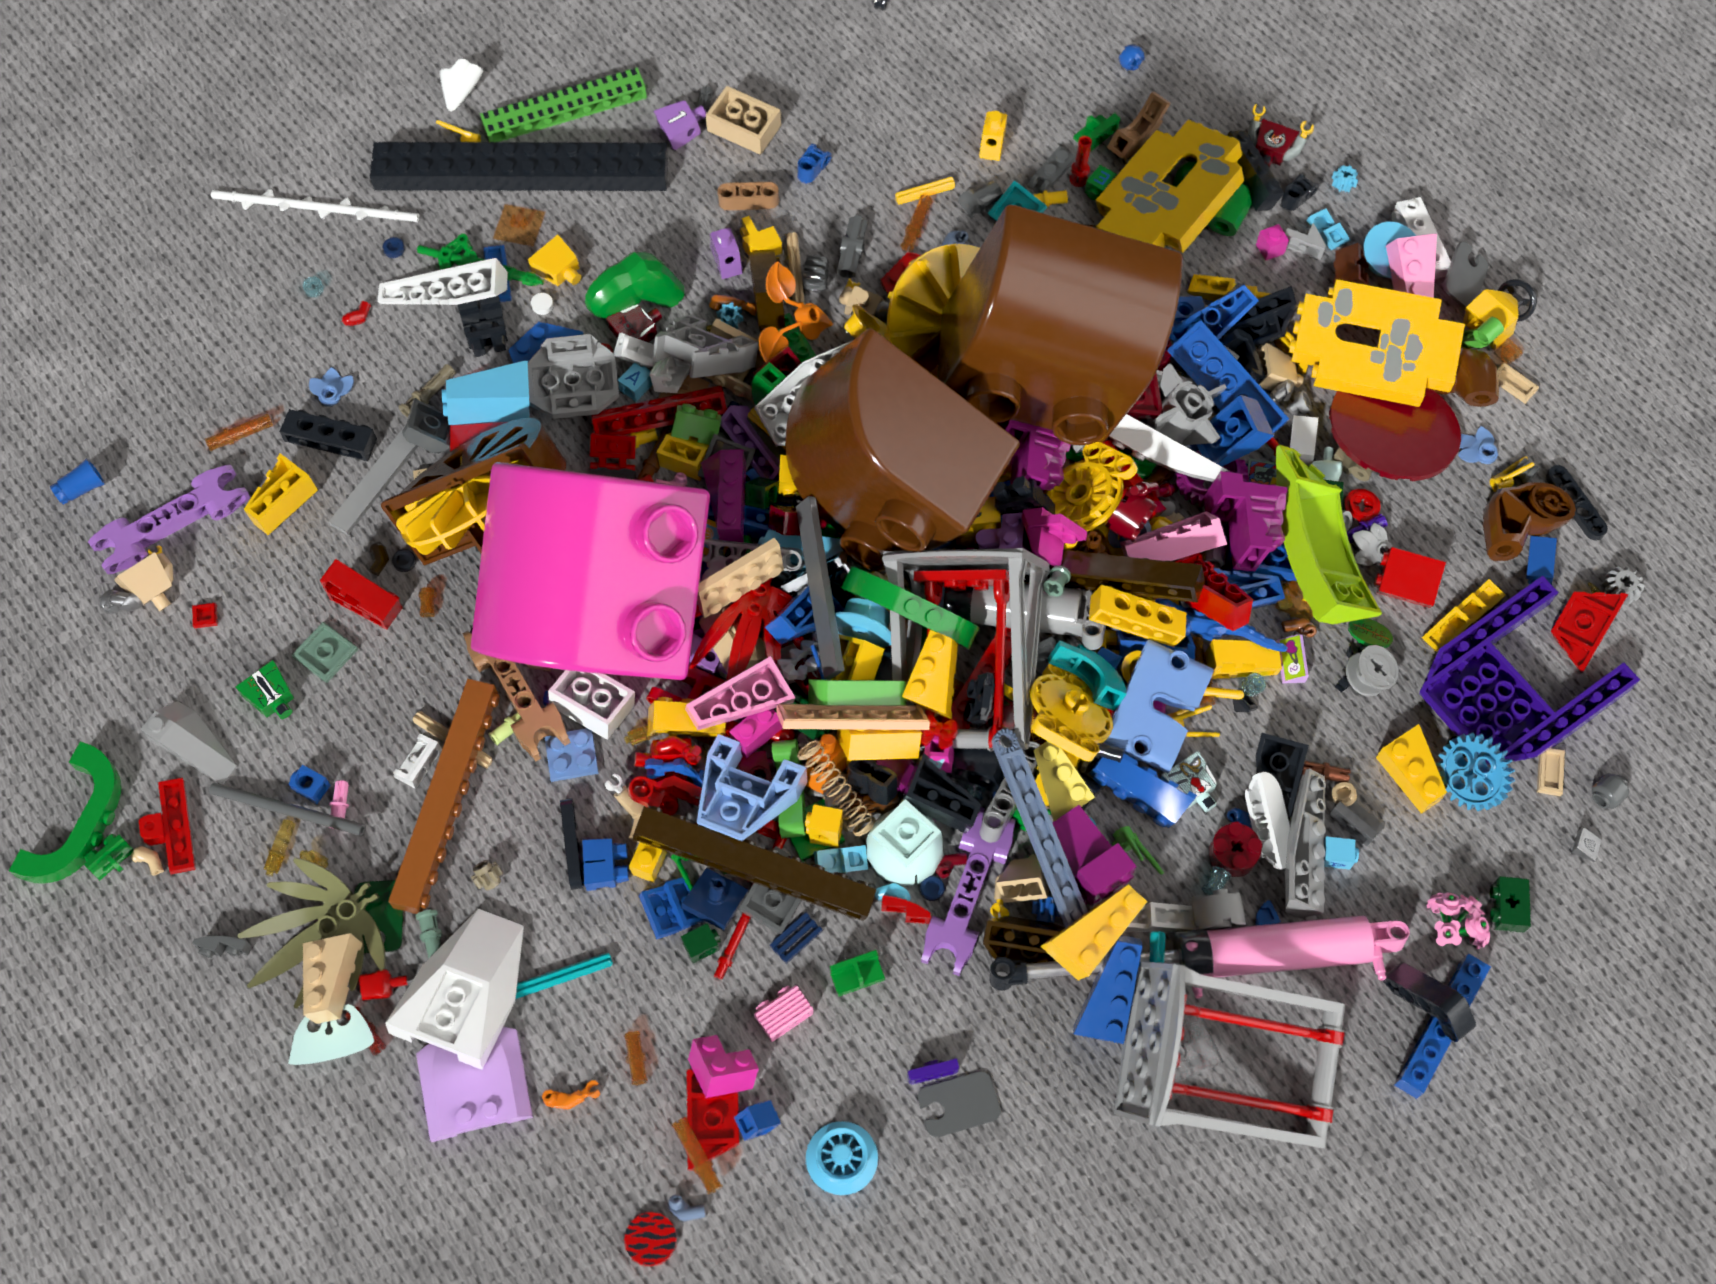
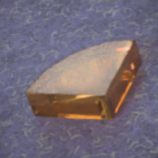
M1509 338L1504 341L1500 350L1501 362L1507 365L1517 360L1523 354Z

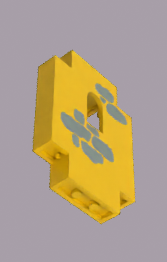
M1189 119L1173 137L1169 133L1156 130L1095 200L1099 213L1105 216L1096 226L1097 229L1163 248L1168 246L1184 253L1244 182L1242 167L1237 163L1242 156L1240 142L1234 137H1228L1221 134L1218 130H1212L1199 122L1196 123ZM1184 157L1188 160L1191 157L1198 160L1197 164L1177 187L1162 181L1181 158Z
M1336 279L1334 287H1329L1327 297L1306 294L1304 301H1299L1297 314L1300 315V320H1295L1293 333L1296 334V339L1291 340L1289 353H1293L1291 362H1295L1298 365V373L1305 374L1308 365L1313 366L1311 377L1315 378L1313 385L1315 387L1420 407L1426 388L1450 393L1455 383L1465 324L1438 319L1442 299ZM1346 323L1381 330L1378 346L1372 347L1340 340L1335 333V329L1338 325Z

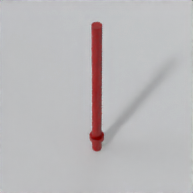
M779 835L772 848L774 849L777 846L782 849L787 838L782 839L781 835ZM743 912L723 956H720L717 961L719 965L713 976L723 980L728 967L731 968L733 964L731 960L751 917Z

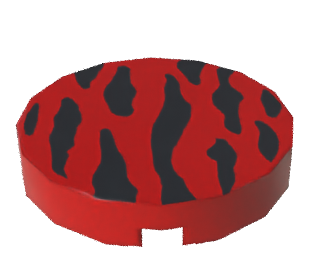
M654 1212L640 1214L633 1219L626 1229L624 1238L626 1251L632 1260L641 1266L647 1267L662 1265L675 1251L677 1243L676 1230L671 1221L662 1214Z

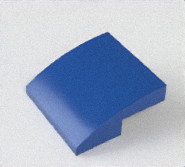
M683 877L667 881L664 886L643 891L639 895L656 940L704 921L681 908L682 902L690 892Z

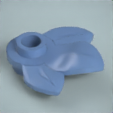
M330 368L322 379L311 378L309 388L313 394L318 396L319 401L323 405L333 406L340 401L341 396L351 391L354 380L353 376L341 378L334 368Z
M1481 426L1475 436L1461 434L1460 448L1462 450L1458 456L1462 460L1469 463L1481 462L1483 464H1491L1497 459L1498 452L1494 445V437L1486 428Z

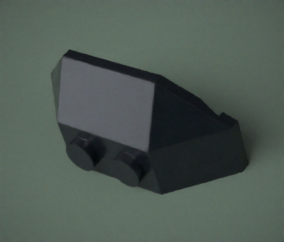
M1289 286L1259 298V301L1219 340L1221 341L1237 328L1251 334L1255 347L1284 337L1298 307L1293 287Z

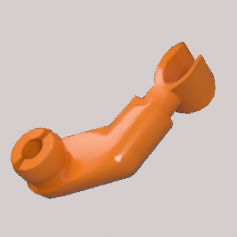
M714 295L709 303V307L715 310H720L721 304L729 305L733 302L735 307H741L742 310H746L753 316L757 312L754 303L747 302L746 304L745 301L732 296Z
M592 1080L588 1082L583 1090H577L571 1094L548 1089L543 1092L542 1099L546 1106L568 1110L582 1103L589 1096L591 1098L599 1097V1090L590 1092L591 1087L598 1086L599 1083Z

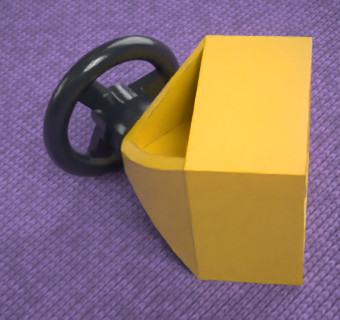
M1511 279L1504 282L1497 291L1485 289L1466 307L1463 324L1469 329H1477L1489 317L1497 318L1502 323L1504 331L1489 344L1491 348L1496 350L1514 333L1517 322L1524 321L1533 314L1537 305L1536 293L1530 284L1520 279ZM1515 285L1524 288L1529 294L1530 299L1522 298L1521 295L1517 294ZM1520 306L1529 307L1525 313L1518 315V308Z

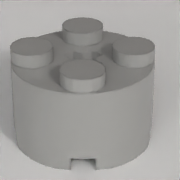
M1217 889L1210 896L1196 895L1192 897L1196 930H1215L1246 926L1242 899L1239 892L1228 893L1227 889Z

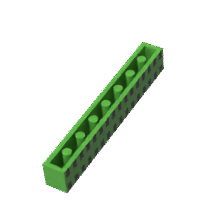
M637 67L522 102L509 104L505 107L481 113L480 116L489 142H500L647 98L646 88Z

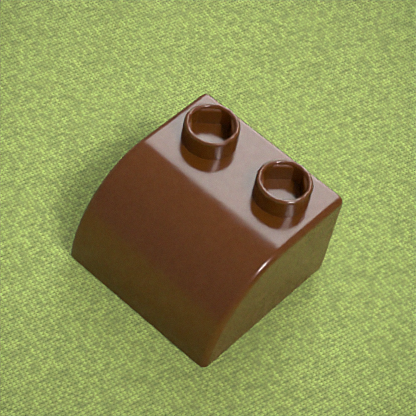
M1006 206L942 310L937 378L995 423L1014 420L1052 430L1054 436L1060 441L1072 445H1090L1105 441L1148 388L1160 365L1171 334L1179 300L1183 266L1182 254L1174 250L1020 206Z
M871 328L865 330L803 381L790 409L785 440L788 468L794 485L802 499L805 500L808 496L815 497L819 517L843 534L839 541L842 550L859 565L874 571L886 570L882 561L883 551L921 552L923 550H933L967 533L1020 445L1014 436Z

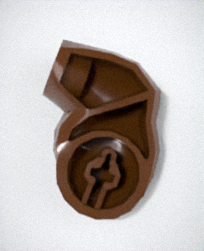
M1461 346L1455 383L1450 393L1439 390L1434 391L1440 395L1455 393L1470 406L1486 407L1493 405L1499 400V374L1496 364L1485 351Z
M1527 482L1516 487L1498 489L1483 511V530L1487 555L1493 561H1508L1517 557L1521 553L1528 535L1542 536L1566 525L1575 515L1574 501L1563 489L1542 482Z

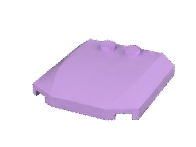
M502 1028L483 1070L459 1061L457 1054L430 1043L416 1053L431 1142L505 1122L512 1123L533 1118L516 1029Z

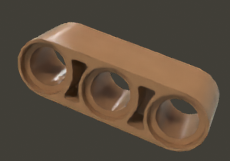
M773 182L724 183L717 190L719 206L724 210H770L779 205V189Z

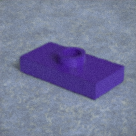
M953 1059L938 1063V1060L928 1061L923 1064L924 1067L909 1070L907 1078L909 1084L914 1085L957 1074L959 1071L958 1060Z

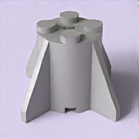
M1171 363L1163 369L1159 389L1163 413L1156 419H1148V426L1181 445L1216 442L1220 436L1208 418L1213 413V399L1227 388L1226 385H1221L1208 392L1201 385L1197 387L1191 381L1183 382Z

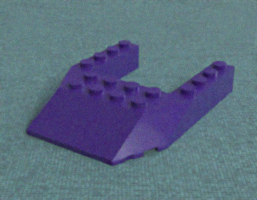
M1541 576L1441 647L1435 656L1419 694L1457 737L1462 734L1467 736L1470 733H1474L1475 737L1482 733L1484 741L1492 737V745L1501 743L1499 751L1507 750L1508 753L1504 758L1505 760L1512 759L1513 762L1536 758L1562 742L1631 691L1640 679L1623 662L1557 712L1550 708L1494 646L1499 640L1550 605L1559 592L1544 576ZM1485 759L1486 764L1491 765L1490 762Z

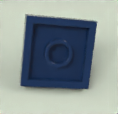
M706 868L682 902L681 908L724 931L749 890Z

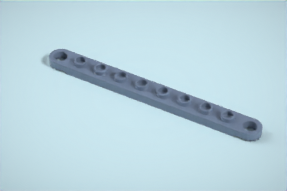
M1002 729L993 736L992 746L1064 926L1067 928L1088 911L1029 764L1019 745L1018 738L1012 730ZM1001 736H1006L1010 740L1009 748H1004L999 744Z

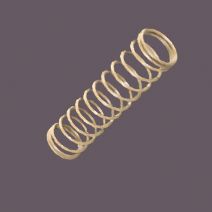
M812 741L805 745L798 752L797 757L799 760L808 759L820 748L822 749V753L810 759L805 764V767H811L822 756L828 757L827 761L816 766L810 775L819 773L828 763H832L833 768L822 773L816 779V782H822L833 771H838V776L823 784L821 790L830 788L838 778H843L844 783L830 790L827 797H833L845 785L849 786V791L837 796L833 800L832 805L839 804L849 793H854V799L846 801L838 809L850 803L842 809L845 811L855 800H859L860 805L849 810L843 816V820L854 816L860 808H865V813L852 819L848 827L855 826L853 830L855 836H862L868 833L873 828L876 819L871 813H867L868 809L866 806H861L862 800L856 798L857 793L851 791V785L845 784L846 777L840 776L841 771L839 769H834L835 762L829 761L830 756L828 754H823L824 747L821 746L819 741ZM839 788L835 793L830 795V793ZM843 795H845L841 800H839L838 802L834 803L837 799H839L840 797H842ZM856 810L850 816L846 817L850 812ZM859 817H861L860 820H858L856 823H854L853 825H851V823H852L853 821H855L856 819H858ZM869 822L862 830L857 832L861 826Z

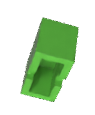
M690 404L677 405L671 436L689 440L690 436L698 438V443L710 445L713 435H718L721 415L711 409L698 410Z

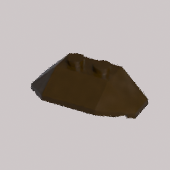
M1012 916L989 918L986 922L982 943L994 960L999 957H1006L1011 961L1025 959L1026 964L1052 962L1056 960L1041 945L1052 939L1065 927L1054 923Z

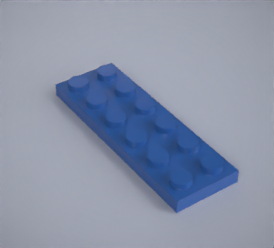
M1199 320L1167 350L1198 386H1203L1208 392L1221 385H1226L1227 388L1213 399L1214 404L1220 411L1239 395H1243L1258 401L1273 434L1290 420L1202 320Z

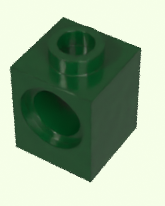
M757 477L745 483V505L766 509L770 505L778 503L779 481Z
M708 923L681 936L682 943L693 964L719 951L718 943L721 942V939L716 929L711 930Z

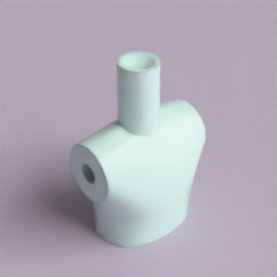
M1325 447L1323 460L1313 461L1312 465L1325 475L1323 479L1338 481L1342 474V462L1333 461V448Z

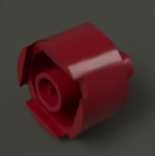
M1129 488L1105 526L1126 540L1134 542L1157 505L1146 496L1132 495Z
M1232 822L1220 828L1215 834L1209 846L1210 863L1219 874L1225 877L1245 876L1252 871L1260 858L1262 841L1250 827L1240 822Z

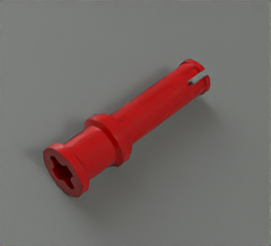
M1088 136L1079 138L1076 161L1071 166L1072 174L1069 181L1075 187L1085 186L1088 180L1087 175L1090 171L1088 159L1092 140Z

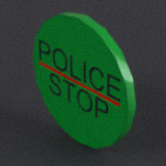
M1366 618L1350 621L1348 624V631L1358 643L1366 646L1378 645L1387 648L1393 642L1391 632L1375 620Z

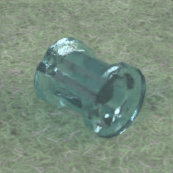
M1211 867L1210 878L1207 884L1202 887L1203 892L1208 895H1213L1214 890L1223 889L1226 882L1231 879V874L1219 867Z

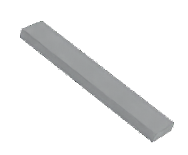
M402 430L329 520L331 526L349 535L418 448L417 445L409 443L404 438Z

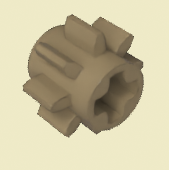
M484 860L473 868L475 874L471 876V879L478 889L484 887L488 891L500 884L501 879L499 876L503 872L495 861L490 863L489 860Z

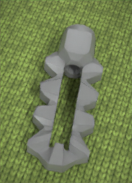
M816 631L812 633L813 641L803 640L801 642V650L793 648L789 651L790 659L777 660V666L781 670L783 677L789 680H805L807 672L817 671L818 667L814 656L810 657L804 665H800L797 671L794 668L799 660L806 658L808 653L812 651L811 645L815 644L816 648L819 647Z

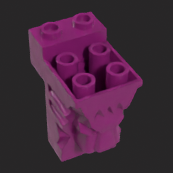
M1014 420L998 423L999 426L1014 436L1020 443L1012 458L1010 485L1013 484L1017 477L1024 476L1027 480L1035 479L1037 486H1040L1042 490L1050 491L1055 486H1060L1064 480L1062 467L1066 460V452H1069L1071 444L1060 441L1054 436L1052 430Z
M1220 471L1204 495L1205 512L1213 514L1220 521L1228 522L1233 569L1255 572L1268 553L1273 552L1285 541L1281 525L1283 523L1282 511L1285 510L1287 487L1274 484L1265 485L1255 482H1243V474Z
M1077 805L1052 822L1085 905L1089 903L1092 906L1101 899L1107 898L1118 887L1124 886L1134 878L1133 874L1137 866L1119 843L1113 847L1109 844L1080 805Z

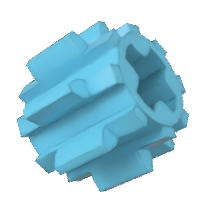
M1350 165L1340 166L1338 171L1333 172L1331 177L1333 179L1332 186L1337 187L1339 192H1350L1351 188L1356 187L1358 179H1356L1358 172L1351 168L1352 166Z
M733 302L729 305L722 304L723 308L717 311V317L720 318V321L738 329V323L744 321L743 316L740 315L742 308L735 307Z

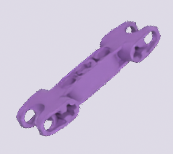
M224 465L207 470L192 480L193 491L174 499L131 524L128 519L119 518L105 525L88 541L94 551L115 547L114 553L102 563L105 572L109 575L129 569L148 557V553L145 550L148 546L207 514L213 520H221L246 503L250 496L245 487L230 491L223 490L224 486L236 476L232 466Z
M982 807L979 810L974 826L966 834L963 833L959 849L970 852L946 920L932 916L926 932L925 946L921 958L922 963L928 964L936 950L941 948L949 949L956 957L953 974L960 976L967 961L971 958L979 937V932L968 929V925L991 862L995 861L1005 865L1013 842V830L1016 822L1015 819L1011 818L998 841L986 842L979 833L985 810ZM979 864L983 867V870L975 872L971 869V866ZM970 880L974 881L973 889L970 893H966L965 891L969 886ZM957 908H963L966 910L967 915L961 917L956 915L954 911Z

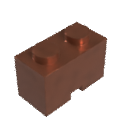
M1359 243L1335 251L1334 284L1337 279L1369 286V274L1365 273V268H1368L1369 264L1365 258L1364 249Z

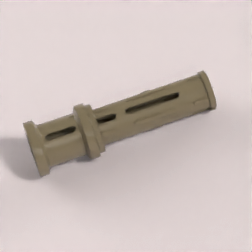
M445 364L419 391H413L412 397L408 401L399 405L401 413L406 417L409 416L414 398L429 405L431 397L446 384V380L456 375L455 370L450 365Z

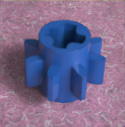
M1053 897L1038 899V902H1033L1031 914H1037L1036 921L1055 923V917H1061Z

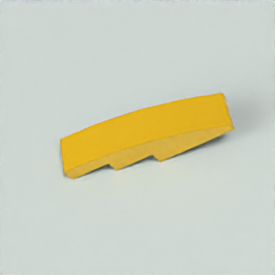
M1194 274L1188 288V294L1201 296L1203 299L1215 302L1225 296L1236 285V281L1234 278ZM1245 285L1257 299L1272 294L1258 292L1257 286Z
M1488 579L1461 604L1455 606L1422 639L1437 653L1441 647L1484 617L1505 598L1506 594Z

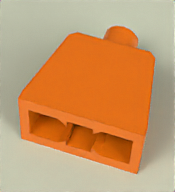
M825 734L819 742L824 747L823 754H828L830 756L829 761L835 762L834 769H839L842 773L847 767V757L839 741L833 735ZM820 748L813 756L808 758L807 762L813 757L820 755L822 749ZM822 756L814 765L806 768L808 781L806 786L822 794L828 790H821L823 784L837 777L838 771H833L825 780L819 783L816 782V779L822 773L831 770L833 764L828 763L822 769V772L815 775H810V773L816 766L826 762L827 756Z

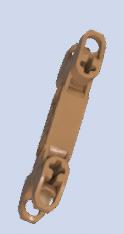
M469 631L462 633L469 655L478 672L480 673L489 667L492 668L516 712L521 716V720L510 726L522 748L529 753L535 762L542 759L537 747L542 738L555 736L564 746L571 743L561 715L554 703L543 708L540 707L516 664L512 661L490 657L473 651L471 648L472 634ZM518 687L520 692L517 693L514 688ZM530 703L527 707H522L524 704Z

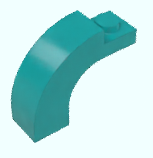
M1059 640L1048 657L1049 664L1081 678L1089 686L1095 704L1115 711L1127 695L1125 684L1114 667L1093 650L1086 649L1081 644L1075 647Z

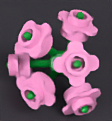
M1436 893L1430 897L1426 907L1431 908L1432 913H1440L1443 922L1438 921L1435 924V929L1438 933L1436 938L1438 945L1444 946L1449 943L1459 945L1462 941L1460 936L1469 937L1470 944L1476 945V949L1484 948L1488 944L1490 939L1489 925L1487 920L1481 917L1485 913L1480 909L1482 904L1478 898H1474L1471 895L1466 898L1461 894V899H1459L1453 893ZM1460 908L1464 910L1456 920L1451 919L1452 916L1460 913ZM1469 914L1471 917L1466 919L1465 927L1461 928V921Z

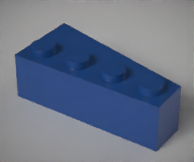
M1121 935L1108 951L1103 965L1093 982L1090 993L1082 1006V1010L1074 1023V1035L1124 1044L1143 947L1141 939Z

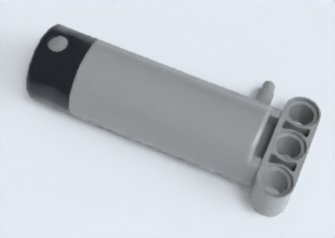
M1024 583L1025 626L1029 593V584ZM989 586V590L985 591L974 590V587H966L965 591H954L952 588H945L943 609L974 624L996 626L997 603L994 598L993 586ZM1064 588L1063 594L1055 597L1048 595L1043 589L1039 632L1082 637V644L1086 649L1096 650L1100 648L1103 644L1106 625L1089 620L1090 597L1095 590L1085 591L1078 588ZM1010 599L1006 605V628H1011Z

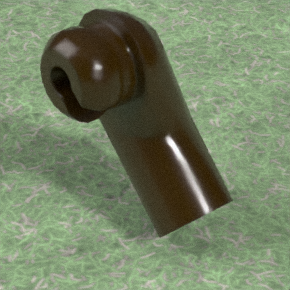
M377 542L373 543L369 548L370 553H373L375 559L369 572L379 576L388 563L389 556L386 547Z

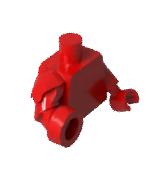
M674 735L660 740H653L649 753H635L634 766L645 767V760L650 758L660 759L663 762H672L675 759L682 758L689 765H696L701 760L699 755L701 748L697 745L692 747L691 739H680ZM670 771L665 772L663 776L651 780L659 782L665 778L676 776L687 781V776ZM671 794L664 796L659 808L666 814H674L678 810V798Z

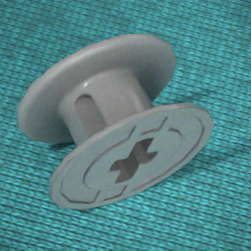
M1378 645L1368 646L1362 652L1355 653L1346 663L1348 682L1355 691L1364 696H1376L1382 690L1389 689L1395 685L1398 679L1399 668L1395 658L1388 650Z

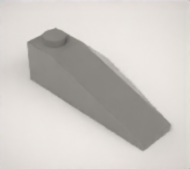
M179 701L155 710L140 729L149 740L221 785L225 784L238 767L199 715Z

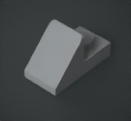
M1312 223L1308 235L1287 228L1285 232L1289 239L1287 248L1321 260L1326 244L1314 223Z

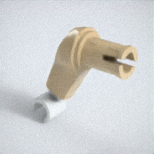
M613 774L611 778L616 782V786L612 785L610 781H606L605 787L609 791H616L613 796L633 817V827L629 836V840H632L644 806L629 797L628 787H621V777Z

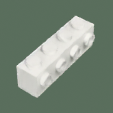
M1421 197L1397 202L1392 212L1393 222L1407 226L1416 236L1437 233ZM1438 233L1436 238L1435 279L1446 277L1451 263Z

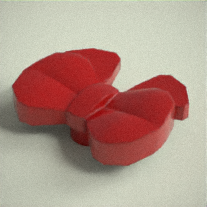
M927 716L930 721L929 730H921L920 743L928 746L934 736L939 737L940 749H947L952 746L953 740L958 734L957 722L949 720L943 724L937 722L934 716Z

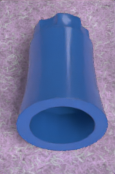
M86 458L76 468L58 479L50 488L59 502L64 505L95 488L106 485L92 462Z

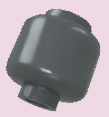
M1611 773L1603 775L1592 787V799L1601 808H1617L1629 796L1627 780L1621 775Z

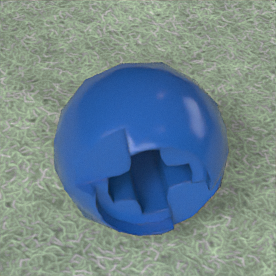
M1131 44L1125 46V49L1119 54L1121 66L1126 70L1133 71L1138 69L1145 59L1142 48Z

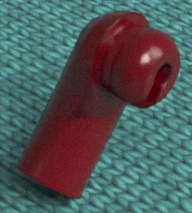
M966 852L944 855L936 869V874L941 878H947L955 866L966 865Z

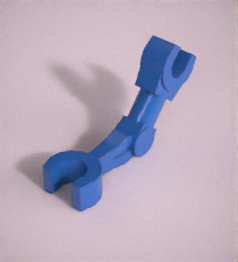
M654 758L645 760V769H647V778L649 779L663 776L665 772L675 771V773H681L691 778L694 785L701 788L703 786L705 771L697 772L682 758L675 759L672 762H663V760Z

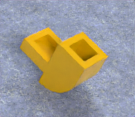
M750 216L742 218L740 233L743 250L748 255L749 252L774 250L775 256L782 254V241L774 226L757 231Z

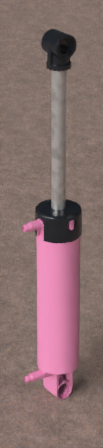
M1353 916L1215 930L1176 932L1174 935L1173 950L1165 951L1164 963L1183 965L1200 975L1218 978L1373 962L1378 979L1383 981L1386 979V970L1382 953L1402 950L1409 937L1410 930L1401 921L1369 923L1366 916ZM1392 934L1399 936L1400 939L1395 938L1394 936H1392ZM1150 952L1141 953L1140 962H1149ZM999 957L991 964L989 981L993 988L1004 991L1008 990L1012 985L1028 984V979L1071 974L1057 961L1026 964L1025 959L1011 961L1006 957ZM1105 957L1100 961V963L1097 965V967L1093 970L1092 973H1097L1100 971ZM998 972H1005V973H1007L1008 975H1007V976H1000V975H998L997 973H998ZM1192 987L1195 997L1201 998L1203 996V989Z

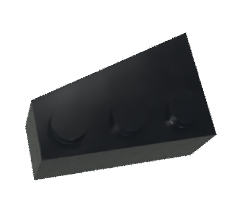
M923 753L916 762L900 804L906 799L921 814L966 834L974 826L981 804L959 784L956 785L946 776L947 773L937 768L928 760L929 757Z

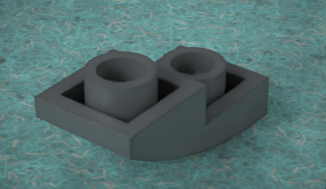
M228 936L200 937L194 939L192 943L199 949V954L208 958H212L213 955L222 957L224 950L226 953L239 957L240 953L248 956L252 949V946L247 941Z

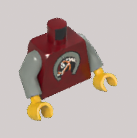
M1255 105L1252 110L1254 119L1250 122L1248 135L1269 168L1272 163L1281 166L1284 161H1289L1298 156L1307 141V135L1313 133L1314 125L1311 126L1310 130L1306 131L1304 127L1307 121H1304L1301 124L1302 133L1299 135L1300 131L1266 119L1260 121V117L1264 115L1266 108L1264 106L1263 112L1258 114L1255 111Z

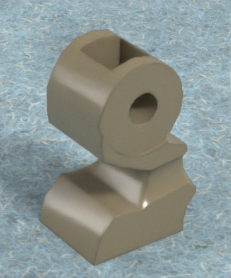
M1340 447L1332 459L1333 461H1341L1342 471L1346 472L1347 475L1352 473L1354 477L1361 481H1368L1373 470L1369 468L1364 469L1355 463Z

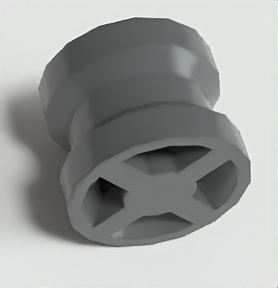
M1524 458L1513 471L1529 464V460ZM1533 466L1514 476V478H1519L1522 484L1530 482L1540 468Z

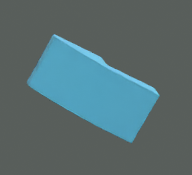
M1326 208L1307 218L1306 221L1310 226L1314 223L1329 249L1334 250L1350 241L1340 223L1335 224Z
M866 845L814 851L815 864L823 866L827 872L834 874V872L868 870Z

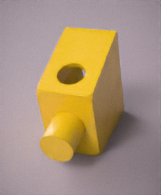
M988 111L986 113L979 158L1000 161L1006 132L1007 114L1000 113L999 111ZM989 140H996V144L989 145Z
M558 234L528 259L532 272L556 286L561 285L565 280L569 281L572 285H576L581 280V275L577 272L579 269L578 258Z

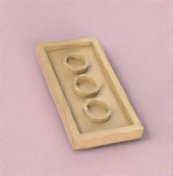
M775 538L769 540L699 583L697 602L699 611L704 618L719 612L722 607L730 602L737 601L745 593L757 589L763 582L778 576L784 570L778 541Z

